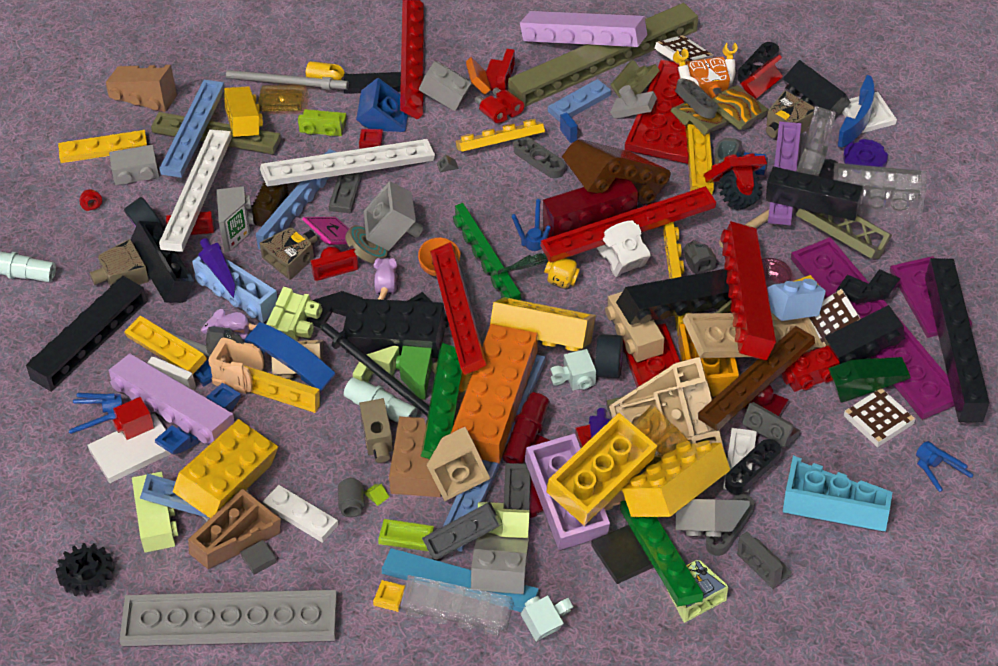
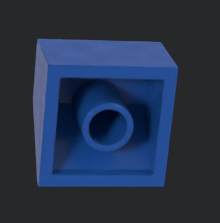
M379 78L361 90L356 120L368 129H383V131L404 132L406 130L408 114L400 111V93Z

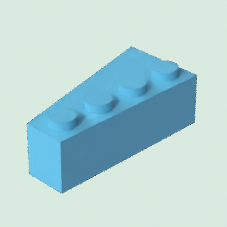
M793 455L785 491L783 513L886 532L893 492L864 481H859L858 483L851 481L847 475L840 472L837 475L824 471L821 465L815 463L812 466L801 462L802 458Z

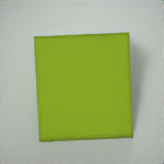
M374 484L363 492L377 506L389 498L382 484Z

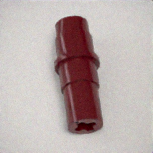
M535 392L530 393L520 414L515 416V425L502 455V459L506 463H524L526 448L534 444L537 434L543 429L542 423L550 404V400L546 396Z

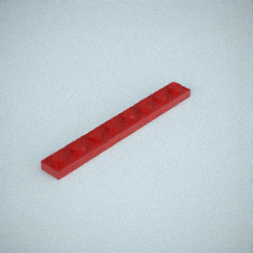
M402 0L400 111L415 119H419L423 115V92L418 89L423 81L424 3L421 0Z
M704 186L541 240L540 247L549 262L552 263L606 245L602 240L605 236L604 232L618 223L633 221L636 225L639 224L642 233L716 208V200L707 187Z
M449 242L431 250L430 253L460 368L463 374L466 375L487 366L456 251L453 244Z

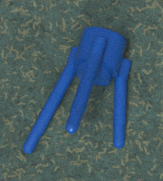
M540 199L536 200L535 227L531 228L526 233V236L517 216L512 214L513 222L521 238V245L526 246L530 251L542 249L540 247L541 240L548 238L551 229L549 225L546 226L544 234L540 230Z
M77 393L76 397L83 399H74V404H102L103 413L108 412V415L69 429L68 432L72 434L104 421L115 419L113 408L122 405L121 394Z
M930 441L924 442L916 452V456L920 459L917 465L925 471L939 492H942L943 489L928 466L936 467L943 460L966 476L973 477V474L966 470L968 468L967 464L937 448Z

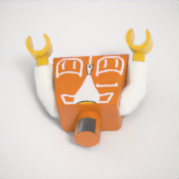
M727 43L725 44L722 52L727 57L726 60L724 57L685 62L689 56L688 50L684 48L681 51L682 57L677 50L673 54V60L679 63L680 79L685 78L694 81L712 99L733 84L736 73L733 55L737 51V44L734 43L732 45L733 51H729Z

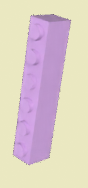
M529 11L520 22L523 41L638 47L647 36L645 16Z
M130 353L109 369L110 383L117 392L126 394L131 400L141 397L150 412H156L167 422L176 424L184 432L191 433L204 444L210 445L234 423L233 413Z

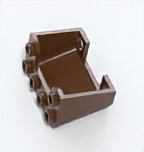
M582 139L571 143L562 156L588 192H605L617 177L632 181L638 191V201L646 205H650L656 199V196L671 176L670 170L630 151Z

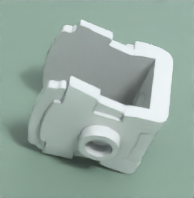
M625 221L608 228L604 232L605 236L602 240L606 245L597 247V250L603 258H607L610 262V268L615 277L635 268L645 266L650 258V252L642 242L639 224L636 225L633 221Z

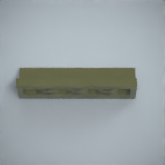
M799 209L796 213V216L871 259H879L892 236L889 232L857 215L855 221L844 219V223L836 224L834 223L833 216L827 215V219L824 217L826 214H818L817 212ZM860 222L864 233L859 235L853 234L851 224ZM877 232L884 236L879 247L871 243L870 234Z

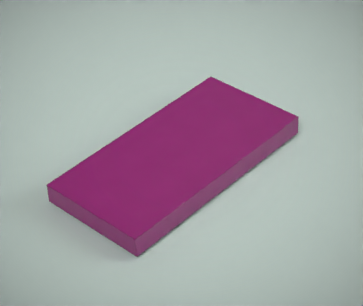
M934 256L890 266L891 274L901 278L898 287L927 338L938 336L925 281L930 258H935Z

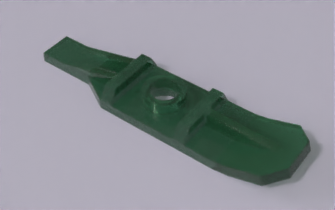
M545 253L533 256L528 255L513 265L500 269L497 273L500 275L548 263V258Z

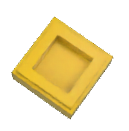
M381 580L373 600V605L399 612L407 592V586Z

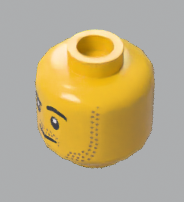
M564 258L552 263L548 260L544 273L548 274L547 281L550 284L566 289L570 285L574 286L580 269L577 268L576 261Z

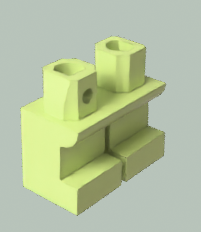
M283 287L275 304L276 307L274 306L267 321V325L283 332L295 341H298L299 337L311 338L314 326L313 323L307 322L306 319L307 317L318 319L322 313L321 304L311 301L309 294L299 295L293 293L292 289Z

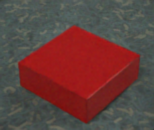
M361 129L359 149L382 146L383 129Z

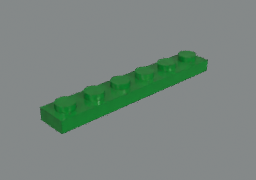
M464 203L455 205L454 224L457 229L461 228L465 242L471 244L475 258L481 260L482 269L485 274L489 273L491 276L493 287L499 289L501 298L507 297L521 300V293Z
M442 343L439 350L420 455L427 459L431 458L441 439L451 434L462 373L455 347Z
M626 500L620 501L621 513L677 607L703 602L702 590L657 517H631Z

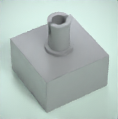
M391 181L386 184L363 211L366 240L388 251L405 232L417 238L423 230V225L415 222L412 192Z

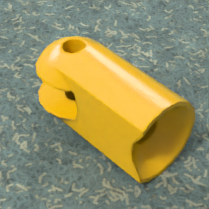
M310 61L306 67V77L322 79L323 77H332L333 80H342L345 74L344 69L338 64Z

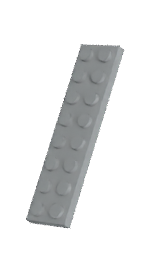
M307 590L125 595L119 641L121 646L335 641L337 591Z

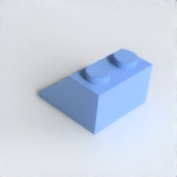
M812 279L773 284L767 287L771 313L781 321L819 316L826 290Z

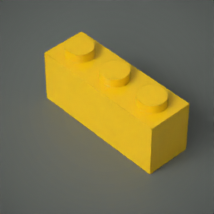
M250 86L224 88V108L233 137L259 135V127L263 126L262 114L259 112V104H256V95L252 94Z

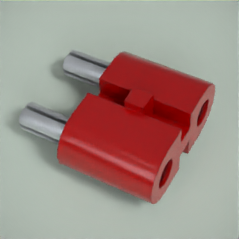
M494 88L493 94L496 98L492 95L485 99L481 96L475 98V102L479 104L480 111L497 124L508 120L507 115L515 117L524 109V102L508 90L501 91L498 88Z

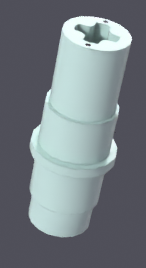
M0 251V275H6L10 279L17 277L50 283L53 281L56 272L55 262L33 259L32 257L19 255L18 252L6 253Z
M353 377L348 381L344 389V397L352 400L357 405H359V402L384 398L388 418L397 423L399 416L416 417L418 409L384 391V388L379 385L376 387L366 381Z

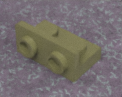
M632 60L611 83V87L619 98H621L619 90L626 85L632 88L635 95L641 94L660 70L656 64L648 67L646 65L639 67L635 60Z

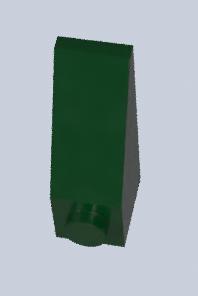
M902 357L850 360L828 368L841 403L911 378Z

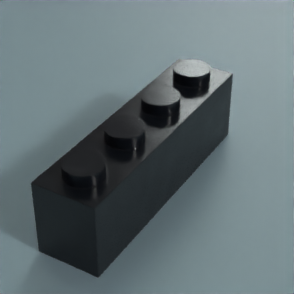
M773 166L767 181L766 201L855 221L861 205L863 186Z
M138 221L131 237V242L143 261L152 282L164 302H185L195 282L177 251L160 249L159 242L164 233L160 223Z

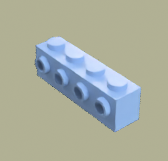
M199 256L192 261L195 279L200 285H205L217 296L227 299L234 307L241 308L251 318H256L264 323L270 317L278 299L275 289L226 259L236 284L233 298Z

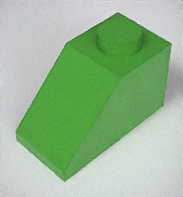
M403 346L401 355H397L396 369L400 370V379L420 399L425 400L431 366L433 364L432 348Z

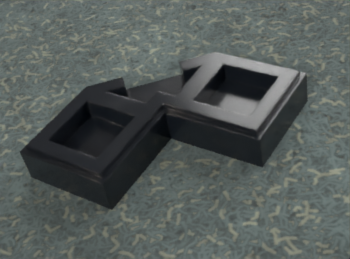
M879 269L868 284L847 274L836 292L842 289L848 300L856 304L889 299L900 284L901 278Z
M340 291L311 300L321 304L322 313L318 319L307 317L306 320L313 323V326L321 328V325L326 323L332 312L346 317L350 298L363 299V297Z

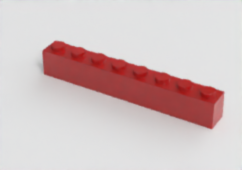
M730 221L728 228L722 231L720 242L723 243L722 255L725 256L724 269L727 270L726 283L729 284L728 297L731 298V312L734 317L735 342L738 344L740 354L767 361L776 343L757 228Z

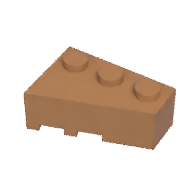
M149 65L148 68L117 66L106 81L109 98L148 107L152 110L166 112L177 97L171 65H165L164 68H156L155 65Z
M399 416L389 473L391 494L441 497V493L427 467L430 459L420 456L426 428L424 418Z
M242 489L188 539L189 554L204 567L210 569L240 554L241 551L262 540L265 542L280 534L281 519Z

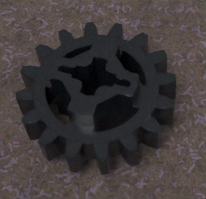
M86 543L82 544L81 549L72 546V553L66 551L63 553L65 560L58 559L59 567L56 568L58 582L60 586L64 587L65 592L68 593L72 590L74 596L83 592L84 596L87 597L91 590L97 594L99 586L106 588V580L113 579L111 572L115 571L111 555L106 553L104 547L98 549L95 543L90 548H87Z

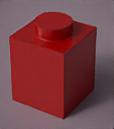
M141 397L113 408L115 419H112L113 425L117 433H123L126 440L154 429L151 414Z

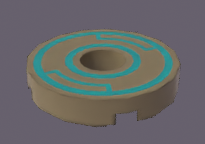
M354 225L346 232L345 239L348 246L351 247L352 245L355 248V254L364 261L374 264L377 258H386V249L366 240L365 227Z

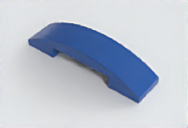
M867 75L860 88L858 105L862 106L856 118L847 116L839 131L838 147L842 148L854 141L864 131L870 120L874 99L872 76Z
M259 322L244 339L246 343L254 344V346L260 348L263 354L265 352L299 374L302 381L311 387L318 388L320 393L335 376V372L311 351L288 335L267 324Z
M222 383L208 394L206 398L231 412L240 400L241 394ZM173 425L155 439L157 445L173 455L184 452L201 442L196 436L186 433L180 427L176 428Z

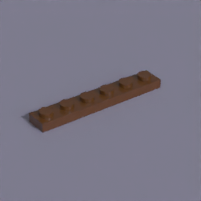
M795 326L774 345L767 361L758 359L698 412V419L716 431L721 429L815 344V336Z

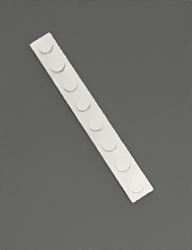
M209 130L159 242L161 250L183 252L232 139L231 131Z
M428 139L263 163L261 164L260 171L266 185L274 186L429 162L434 160L435 154Z

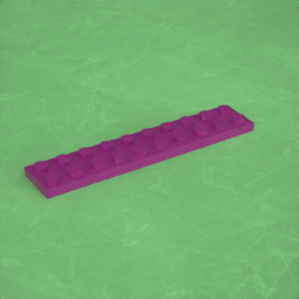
M831 237L791 253V260L805 277L811 275L818 285L826 290L824 300L836 293L837 288L847 274L869 284ZM884 300L861 304L850 301L860 318L888 306ZM904 325L905 339L895 346H889L881 350L871 358H903L911 378L893 385L923 420L953 407L954 401L947 374Z

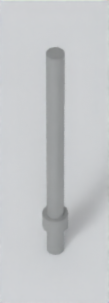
M227 70L226 78L314 86L321 87L324 90H332V88L348 89L349 87L348 81L333 80L332 77L320 79Z

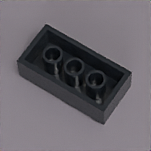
M350 298L343 330L349 333L347 339L365 354L395 345L399 346L400 355L403 346L432 348V358H438L439 350L443 343L447 317L444 304L441 302Z

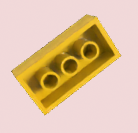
M503 297L493 303L490 324L537 332L538 340L542 341V345L556 347V344L565 345L567 350L579 351L580 348L583 349L592 341L596 315Z
M618 413L548 479L546 493L585 526L630 482L631 478L637 476L654 459L657 445L623 415Z
M238 419L179 472L173 493L211 518L240 490H246L272 465L279 446Z
M709 440L693 444L690 441L681 442L676 445L675 450L661 456L659 462L646 467L644 473L631 478L630 483L622 488L631 517H671L728 473L730 467L722 443H710Z

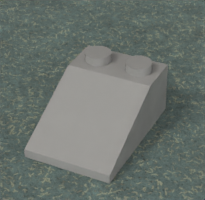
M488 532L476 538L471 567V590L524 594L530 533H528V538L501 537Z

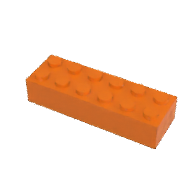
M490 324L482 346L487 366L473 371L451 433L466 427L481 460L500 464L538 352V333Z

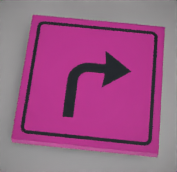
M303 217L302 220L321 236L320 239L324 243L330 245L347 244L345 236L349 228L338 218Z

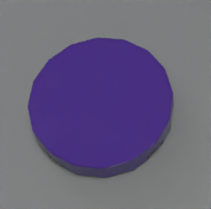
M860 139L859 142L854 143L853 141L845 147L843 154L845 165L850 170L864 175L882 171L886 166L888 153L884 151V147L880 143L868 139Z

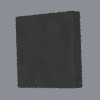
M629 525L591 541L592 548L616 584L654 568Z

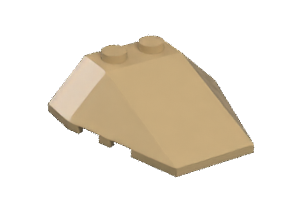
M700 357L673 364L609 406L612 418L620 413L657 445L656 457L672 452L676 449L677 444L685 441H690L693 444L709 440L710 443H722L723 446L720 429L716 431L698 419V412L712 401Z

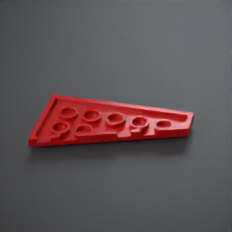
M666 60L660 61L658 65L660 71L653 78L647 91H654L657 99L651 112L637 114L625 142V150L688 164L686 126L671 112L673 107L684 103V100L675 92L677 81L680 79L679 64Z

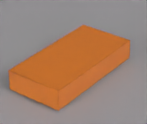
M470 57L466 61L470 80L483 94H486L491 90L486 72Z

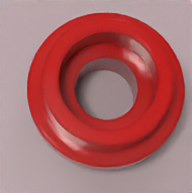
M88 189L82 192L79 203L84 210L90 211L101 206L102 197L99 192Z

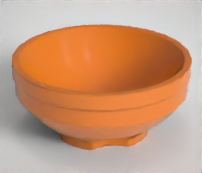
M441 237L427 240L421 245L418 252L421 268L426 273L436 276L430 251L449 242L453 244L459 262L460 251L457 245L451 240Z

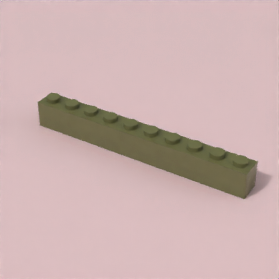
M683 2L645 19L647 36L638 47L586 44L508 78L509 92L523 101L524 107L656 50L655 45L658 41L681 35L687 36L696 32L698 15Z

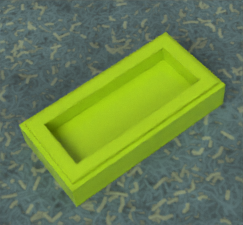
M384 519L378 543L381 545L428 551L422 538L434 532V526Z

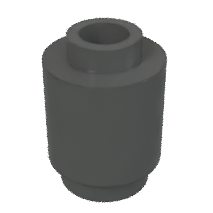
M346 478L338 484V508L343 516L356 517L361 514L364 508L363 484L355 478Z

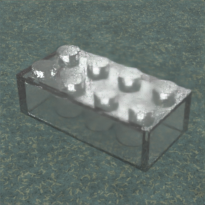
M834 163L833 180L863 186L861 205L857 215L920 222L926 194L927 171Z

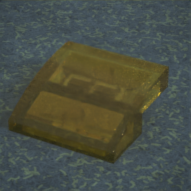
M263 85L258 101L259 111H302L305 86Z
M653 405L633 423L636 428L657 445L654 459L646 467L659 462L661 456L675 450L677 444L689 441Z

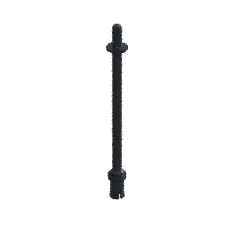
M328 323L321 325V330L333 340L331 346L334 349L339 347L345 349L428 417L429 405L347 339L349 333L346 330H342L339 333Z

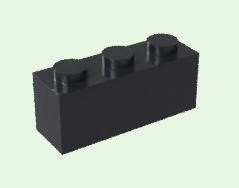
M801 60L782 78L786 84V91L794 96L797 94L801 97V100L817 108L818 115L823 119L828 117L834 121L851 103L846 93Z
M888 305L824 338L826 346L830 347L840 364L850 360L875 356L881 350L899 344L905 339L904 325Z

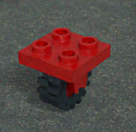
M754 153L744 155L743 157H737L736 154L726 156L723 162L711 166L712 169L704 174L706 183L721 182L718 185V189H722L719 192L720 196H725L722 200L724 202L729 201L728 206H734L735 210H743L760 199L759 196L762 194V191L759 189L762 188V184L757 183L760 179L759 177L755 178L754 175L756 174L755 171L767 164L765 155L755 156Z

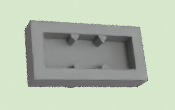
M626 85L619 90L621 98H616L610 113L613 118H621L651 112L657 97L654 91L635 95L632 88Z

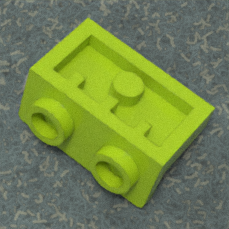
M304 109L303 115L298 116L299 132L342 136L347 115L340 112Z

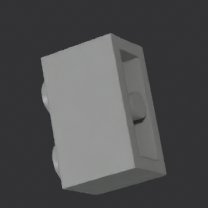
M153 145L109 152L115 185L159 178Z

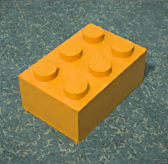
M679 324L678 345L681 361L699 357L685 324ZM735 357L700 358L711 397L720 394L739 377Z

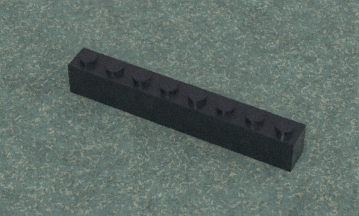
M930 258L925 281L958 422H983L990 402L954 259Z

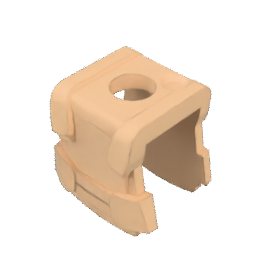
M228 338L220 339L208 359L211 367L212 383L216 386L224 383L243 394L251 392L253 385L251 373L245 366L261 371L264 369V358L260 348L250 343H236V341Z

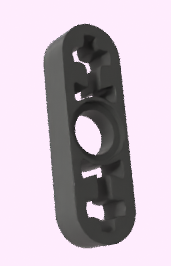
M685 78L678 79L675 92L700 116L715 118L718 104L694 81Z
M521 137L514 140V153L550 178H560L564 175L565 162L529 137ZM537 155H541V156H544L545 158H544V159H541V160H537V159H534L533 157H535V156H537Z
M740 494L732 498V500L750 501V506L732 532L721 531L723 535L722 543L718 545L713 544L720 537H706V549L710 554L715 556L724 555L752 516L754 501L749 495Z

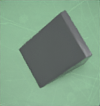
M446 154L437 162L440 173L459 169L456 160Z

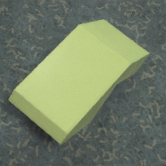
M394 345L367 354L378 365L393 375L396 370L397 355H400L399 346ZM359 362L353 372V377L368 382L373 372Z
M478 502V507L488 502ZM491 503L502 525L491 530L489 533L501 537L528 538L529 510L504 509V503Z

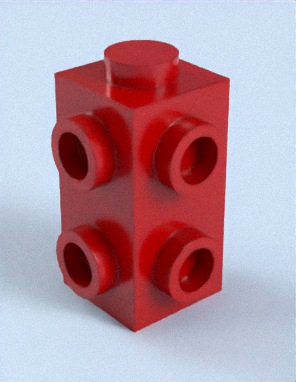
M829 346L815 348L810 352L804 353L782 373V378L785 384H789L794 392L802 389L807 390L813 387V385L831 382L832 379L828 368L839 365L840 362Z

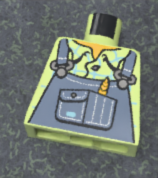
M695 560L686 566L703 592V602L677 607L672 599L684 623L727 600V584L699 560Z

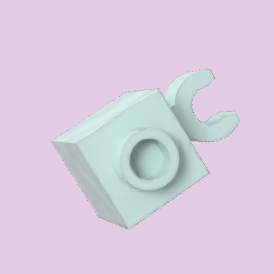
M587 349L564 354V367L554 366L550 368L553 375L551 376L553 385H560L568 380L572 391L587 389L596 385V369Z
M536 596L525 603L526 607L521 612V616L537 642L562 627L564 623L560 616L569 613L573 605L569 598L553 605L549 596L542 599Z

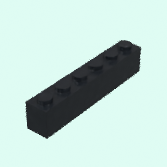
M720 269L625 287L616 304L630 325L636 323L644 324L656 319L663 320L676 315L683 316L691 312L699 313L711 308L718 309L731 300L728 297L729 284L726 283L727 270Z
M122 276L113 283L107 291L96 298L94 303L81 312L44 349L30 359L26 364L30 380L52 392L147 303L144 287L125 276Z

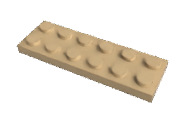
M691 313L685 315L683 322L700 358L751 357L740 354L738 351V344L735 342L736 331L735 327H733V313ZM771 313L776 343L797 326L815 336V344L805 353L815 348L824 347L809 317L781 321Z

